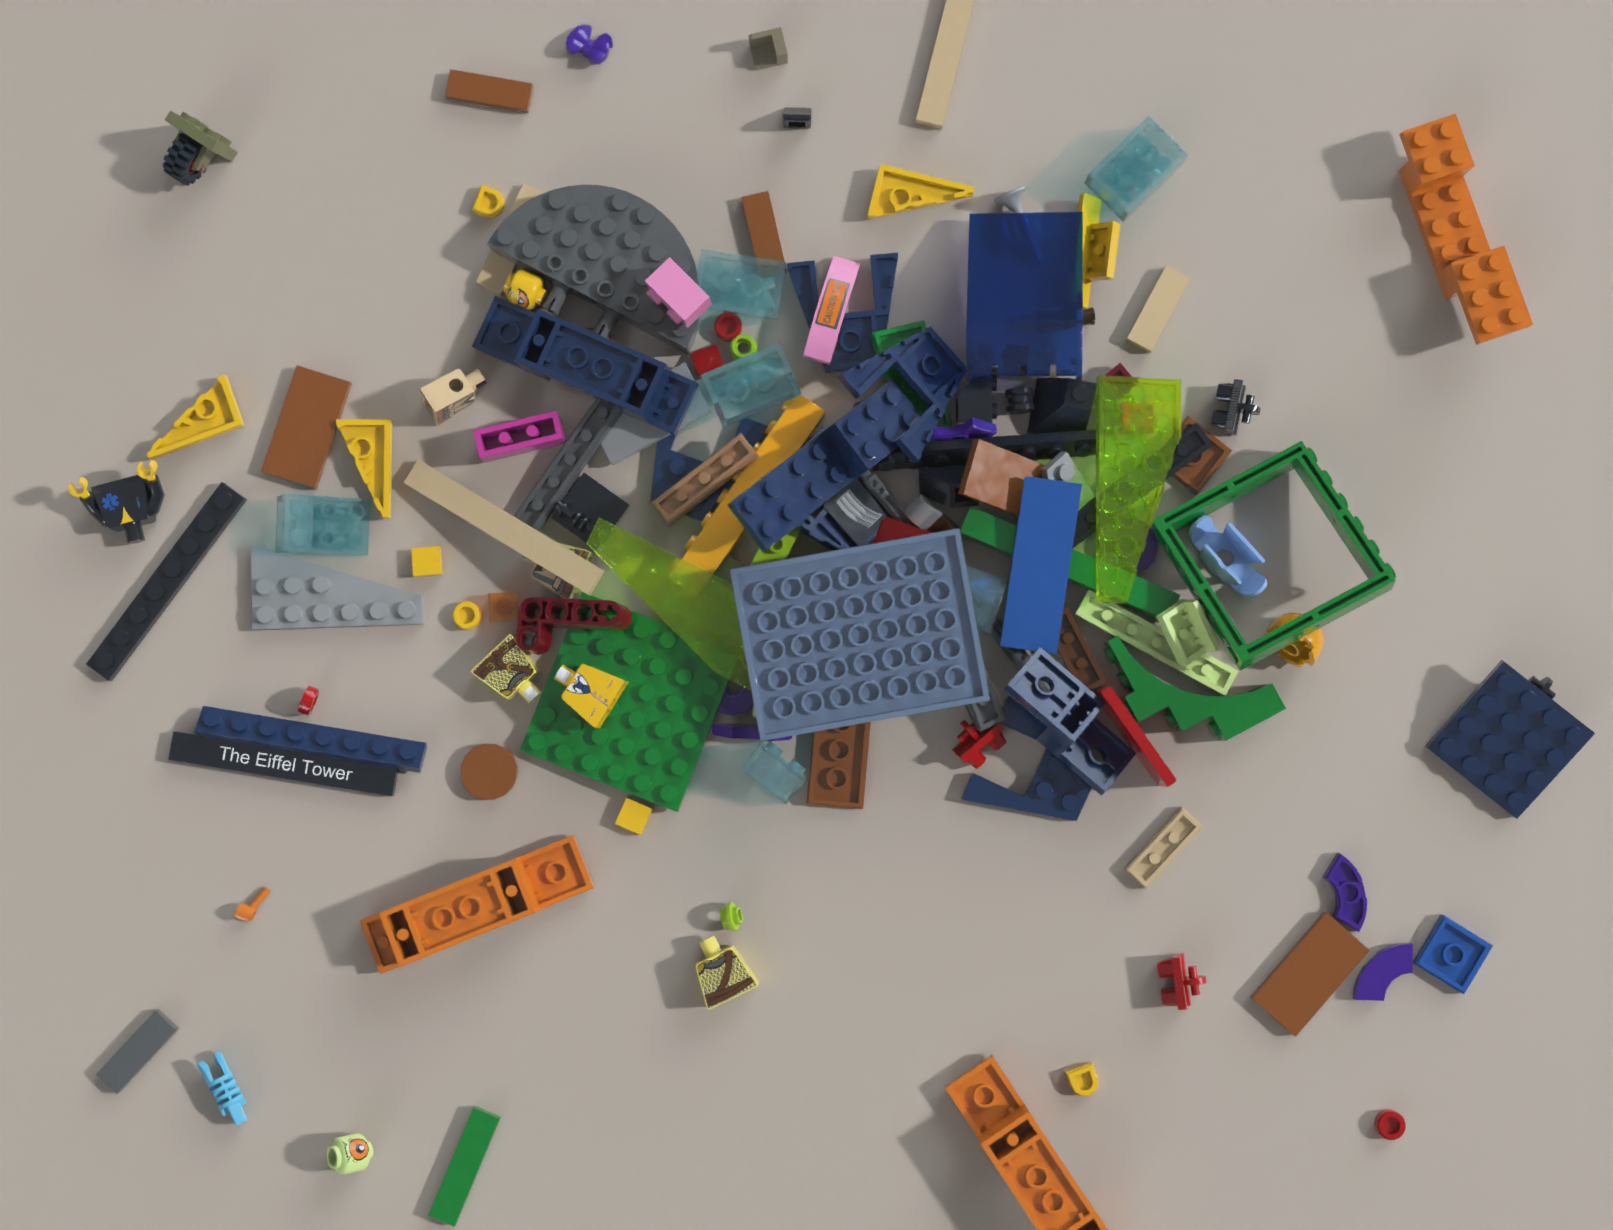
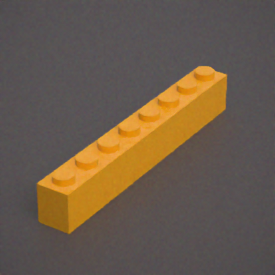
M798 392L794 398L789 396L780 409L784 413L779 420L773 419L764 432L768 436L763 443L757 442L753 447L759 457L732 478L736 481L730 490L726 488L723 490L716 501L720 504L714 513L710 511L707 513L700 524L704 527L698 536L694 534L691 536L684 547L687 550L686 554L682 559L676 558L668 570L671 573L669 579L697 599L700 598L713 579L712 577L723 559L731 553L746 531L727 504L802 448L825 417L826 411Z

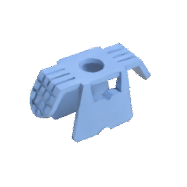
M1207 515L1200 517L1193 523L1188 532L1190 542L1200 552V559L1205 562L1208 569L1215 576L1220 578L1221 582L1229 584L1238 594L1246 598L1254 597L1266 588L1267 579L1265 576L1256 572L1249 564H1263L1265 559L1230 522L1226 525L1223 534L1214 526L1212 519ZM1221 549L1229 550L1233 555V562L1228 567L1216 555Z

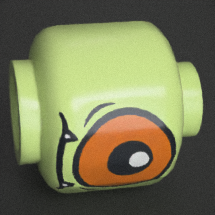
M360 1133L335 1138L327 1150L328 1165L340 1175L365 1170L373 1156L371 1143Z

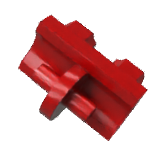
M963 719L960 725L964 730L957 736L961 742L952 751L964 763L968 762L978 769L987 759L980 751L986 744H989L995 751L1006 744L1007 741L1001 732L1003 728L997 723L982 731H978L974 722L969 725Z
M1184 953L1175 954L1171 959L1162 960L1157 963L1159 978L1174 977L1175 987L1161 989L1162 1004L1178 1006V1010H1187V1006L1191 1005L1189 986L1191 987L1192 996L1200 995L1199 985L1207 983L1206 976H1198L1196 966H1188L1189 977H1187Z

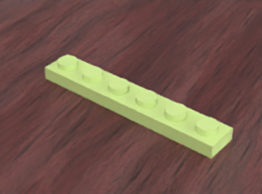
M1089 589L1074 613L1075 616L1114 637L1118 636L1126 644L1222 696H1226L1239 672L1206 653L1187 666H1179L1161 628Z

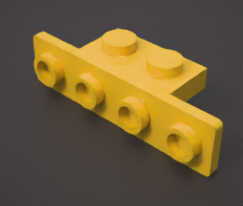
M1080 193L1066 298L1067 303L1080 308H1088L1091 281L1114 279L1120 224L1115 221L1099 223L1101 199L1088 193Z

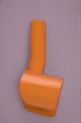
M265 887L252 901L250 906L241 903L235 912V917L246 922L253 920L259 904L271 890Z

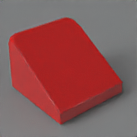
M716 344L690 353L699 380L726 371Z

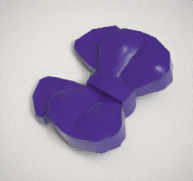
M582 24L576 26L567 37L566 50L570 54L582 53V56L589 58L590 63L593 65L601 64L608 57L609 48L613 47L612 38L607 33H603L594 42L590 39L592 32L590 25Z

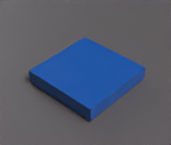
M1441 914L1414 958L1413 964L1456 991L1465 994L1493 945Z

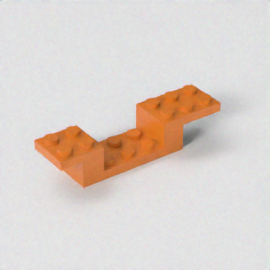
M1456 113L1402 131L1399 136L1409 161L1399 170V174L1445 300L1456 296L1459 297L1476 345L1531 327L1533 322L1505 246L1490 249L1467 187L1464 175L1475 164Z
M572 835L362 919L360 924L379 974H382L534 914L541 909L595 887L576 838Z
M992 1054L944 1086L1037 1230H1108Z

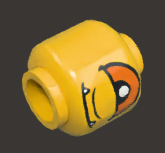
M525 269L511 272L503 288L509 302L527 310H533L537 304L541 306L548 293L544 289V279Z

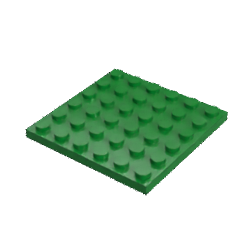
M584 592L581 593V596L579 598L590 600H602L597 597L588 595ZM591 609L586 613V620L591 616ZM631 611V624L622 631L567 629L520 751L679 812L740 652ZM606 614V617H607V618H610V619H611L613 616H616V615H608V614ZM583 663L628 682L600 729L589 724L561 698L567 687L554 678L562 665L577 672Z

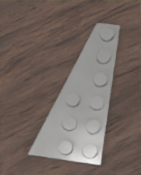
M251 545L252 630L424 624V599L421 595Z

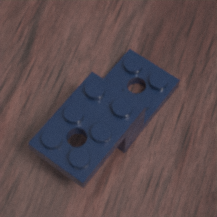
M1041 647L1004 688V690L1046 725L1036 740L1101 796L1109 789L1136 755L1135 751L1095 718L1106 703ZM1038 681L1046 682L1050 687V692H1043L1038 686ZM1093 749L1098 750L1102 754V762L1096 761L1092 757L1091 751Z

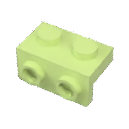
M1181 599L1156 616L1179 666H1187L1205 652H1217L1220 650L1217 636L1210 627L1205 616V609L1198 600Z

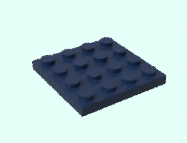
M1501 660L1425 746L1513 817L1518 819L1595 733L1510 665Z

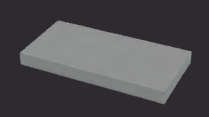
M685 362L671 369L672 372L695 381ZM699 387L695 392L679 430L712 413ZM622 413L601 442V445L609 461L614 466L671 434Z

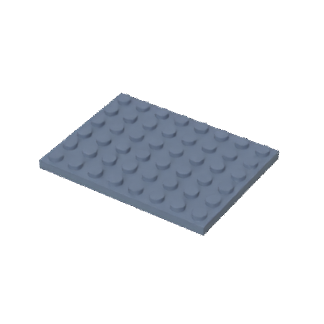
M959 528L730 569L761 741L990 701Z

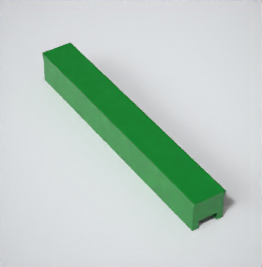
M970 506L961 527L960 535L963 538L1012 558L1017 525ZM1072 549L1068 582L1086 590L1089 589L1100 596L1157 619L1156 616L1179 600L1180 594Z

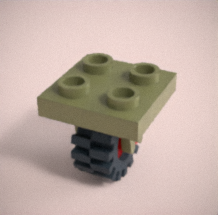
M170 110L165 118V121L179 129V132L172 142V146L167 150L169 154L164 157L166 162L163 163V170L183 185L189 186L190 183H195L196 178L199 179L201 173H205L207 166L216 154L233 161L238 153L229 147L231 144L230 140L214 132L209 126L185 112L178 115Z

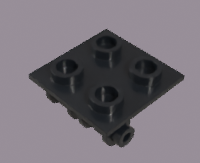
M583 473L563 501L560 500L554 509L556 511L551 518L597 550L627 510L629 504L589 475Z

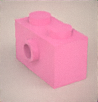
M670 257L645 280L649 289L646 292L657 305L662 302L669 309L666 312L667 315L677 325L682 322L688 328L712 305L710 297Z

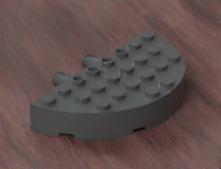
M573 185L554 189L536 196L514 210L500 224L487 244L491 251L516 263V265L527 271L541 276L554 285L545 303L542 305L549 312L552 310L553 314L558 315L568 294H573L604 311L592 332L609 339L617 321L623 320L689 355L697 335L700 317L688 328L682 322L677 325L667 315L666 312L669 309L662 302L657 305L646 292L649 289L645 280L670 257L700 287L696 265L688 245L675 225L661 211L642 198L627 191L601 185Z

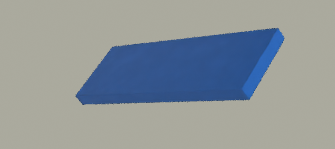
M1024 476L1000 646L1037 651L1041 647L1047 653L1057 654L1082 484Z

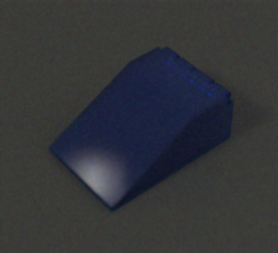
M1083 212L969 214L966 315V378L968 382H971L974 377H992V366H998V376H1021V365H1027V376H1050V365H1056V376H1075L1076 380H1081L1083 364Z

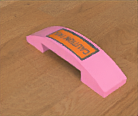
M833 257L803 353L804 358L830 365L860 263Z

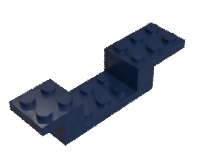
M497 296L494 297L472 345L474 349L547 381L553 378L619 407L624 414L676 436L699 386L697 382L672 372L664 362L540 309H537L536 313Z
M891 379L741 493L727 506L761 551L764 552L807 519L809 514L851 481L872 468L896 449L898 445L895 441L920 414L894 379Z

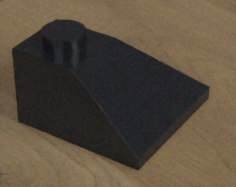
M1037 378L1032 401L1035 410L1030 412L1027 433L1038 434L1086 430L1092 410L1096 383L1072 378Z

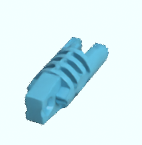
M219 1051L214 1054V1059L223 1073L220 1077L213 1080L210 1069L204 1060L196 1064L213 1094L221 1114L224 1116L229 1113L234 1124L238 1126L247 1121L241 1107L247 1102L237 1086L222 1052Z

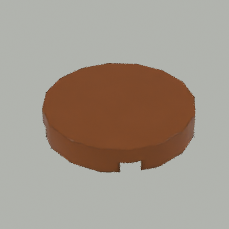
M481 744L472 748L465 755L461 764V779L464 787L473 796L482 800H494L505 796L514 787L517 779L518 765L514 755L507 748L497 744Z

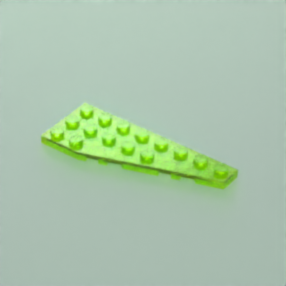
M1103 375L1096 377V603L1124 604L1128 601L1137 573L1136 568L1147 543L1145 541L1148 531L1152 527L1165 487L1163 485L1174 460L1175 448L1181 438V380Z
M599 518L586 544L715 673L751 690L733 584Z

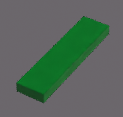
M477 1106L473 1107L428 1216L455 1227L498 1126L500 1116Z

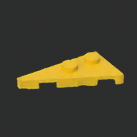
M880 164L867 218L873 219L973 197L975 187Z
M220 375L216 379L218 382L206 394L202 393L194 406L188 408L173 423L174 427L163 438H159L152 445L151 450L147 452L149 459L153 460L245 426L226 375Z
M336 419V425L347 443L350 454L353 455L355 464L370 490L377 509L380 511L383 519H391L393 421Z

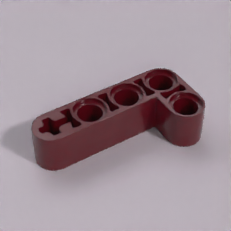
M530 597L523 600L519 608L516 643L522 650L542 655L551 646L553 628L622 631L631 624L632 613L626 606L611 600ZM539 607V614L534 617L535 610ZM565 608V615L560 619V613ZM591 609V616L586 620V613ZM606 614H608V615H616V616H613V617L610 619V618H607V617H606ZM536 635V641L531 646V640Z

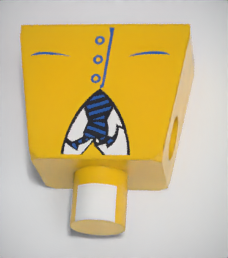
M583 663L577 672L562 665L554 678L567 687L561 698L589 724L599 729L628 684L623 679Z

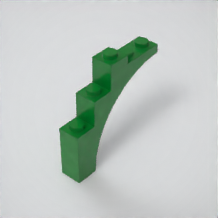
M1118 636L1103 642L1106 647L1103 649V652L1110 664L1115 663L1119 671L1117 674L1119 683L1123 689L1128 688L1130 693L1120 698L1136 722H1140L1165 709L1166 713L1163 716L1171 729L1175 728L1177 732H1181L1208 718L1210 722L1207 723V727L1214 738L1218 737L1220 741H1227L1286 709L1273 683L1265 684L1246 693L1231 696H1205L1190 693L1166 684L1146 671L1130 655Z

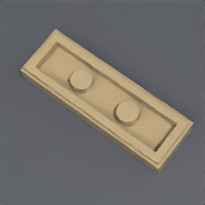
M1165 266L1126 341L1151 353L1191 278Z
M1180 807L1126 865L1124 870L1144 889H1147L1203 826L1183 807Z

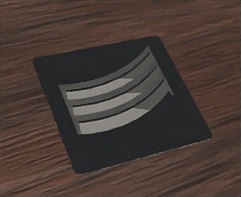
M856 478L823 505L858 546L881 526L884 517L889 518V515Z

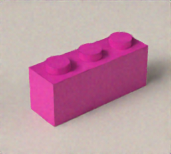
M557 411L473 430L479 458L485 463L562 445L566 442L561 416Z

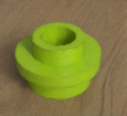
M740 334L730 342V354L738 362H749L757 354V343L750 335ZM742 344L749 347L748 352L740 353L738 351L739 346Z
M733 902L727 903L725 907L720 908V919L723 928L736 931L739 929L740 924L743 923L742 911Z

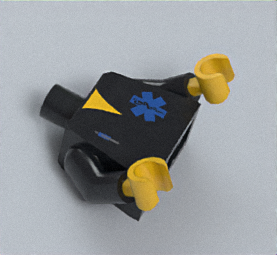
M153 460L149 463L150 470L145 469L141 461L136 469L138 475L91 487L92 492L87 491L88 481L83 477L79 478V483L83 486L82 489H77L72 482H70L68 488L71 495L80 497V501L87 511L102 526L117 532L125 530L128 544L145 541L142 526L156 522V515L160 511L165 496L158 475L154 474L158 464Z

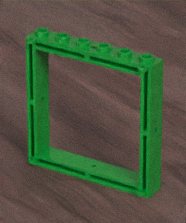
M1302 441L1152 520V530L1158 542L1194 599L1198 600L1205 609L1206 618L1240 671L1392 590L1396 581V574L1389 563H1384L1381 559L1377 544L1374 540L1367 538L1363 532L1364 527L1357 516H1352L1348 510L1347 500L1341 493L1337 494L1332 486L1333 482L1329 473L1326 470H1321L1316 463L1317 457L1310 447L1306 448ZM1295 469L1368 580L1247 644L1176 532L1194 523L1200 517L1209 515Z

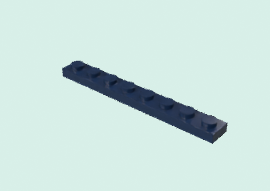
M208 706L202 707L195 728L196 735L201 737L421 773L427 750V744L424 742Z

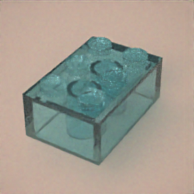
M1148 116L1088 174L1084 184L1124 222L1183 165L1188 154Z
M701 249L696 284L710 297L712 305L707 309L709 311L778 321L786 262Z

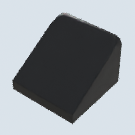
M784 108L783 127L810 129L811 108Z

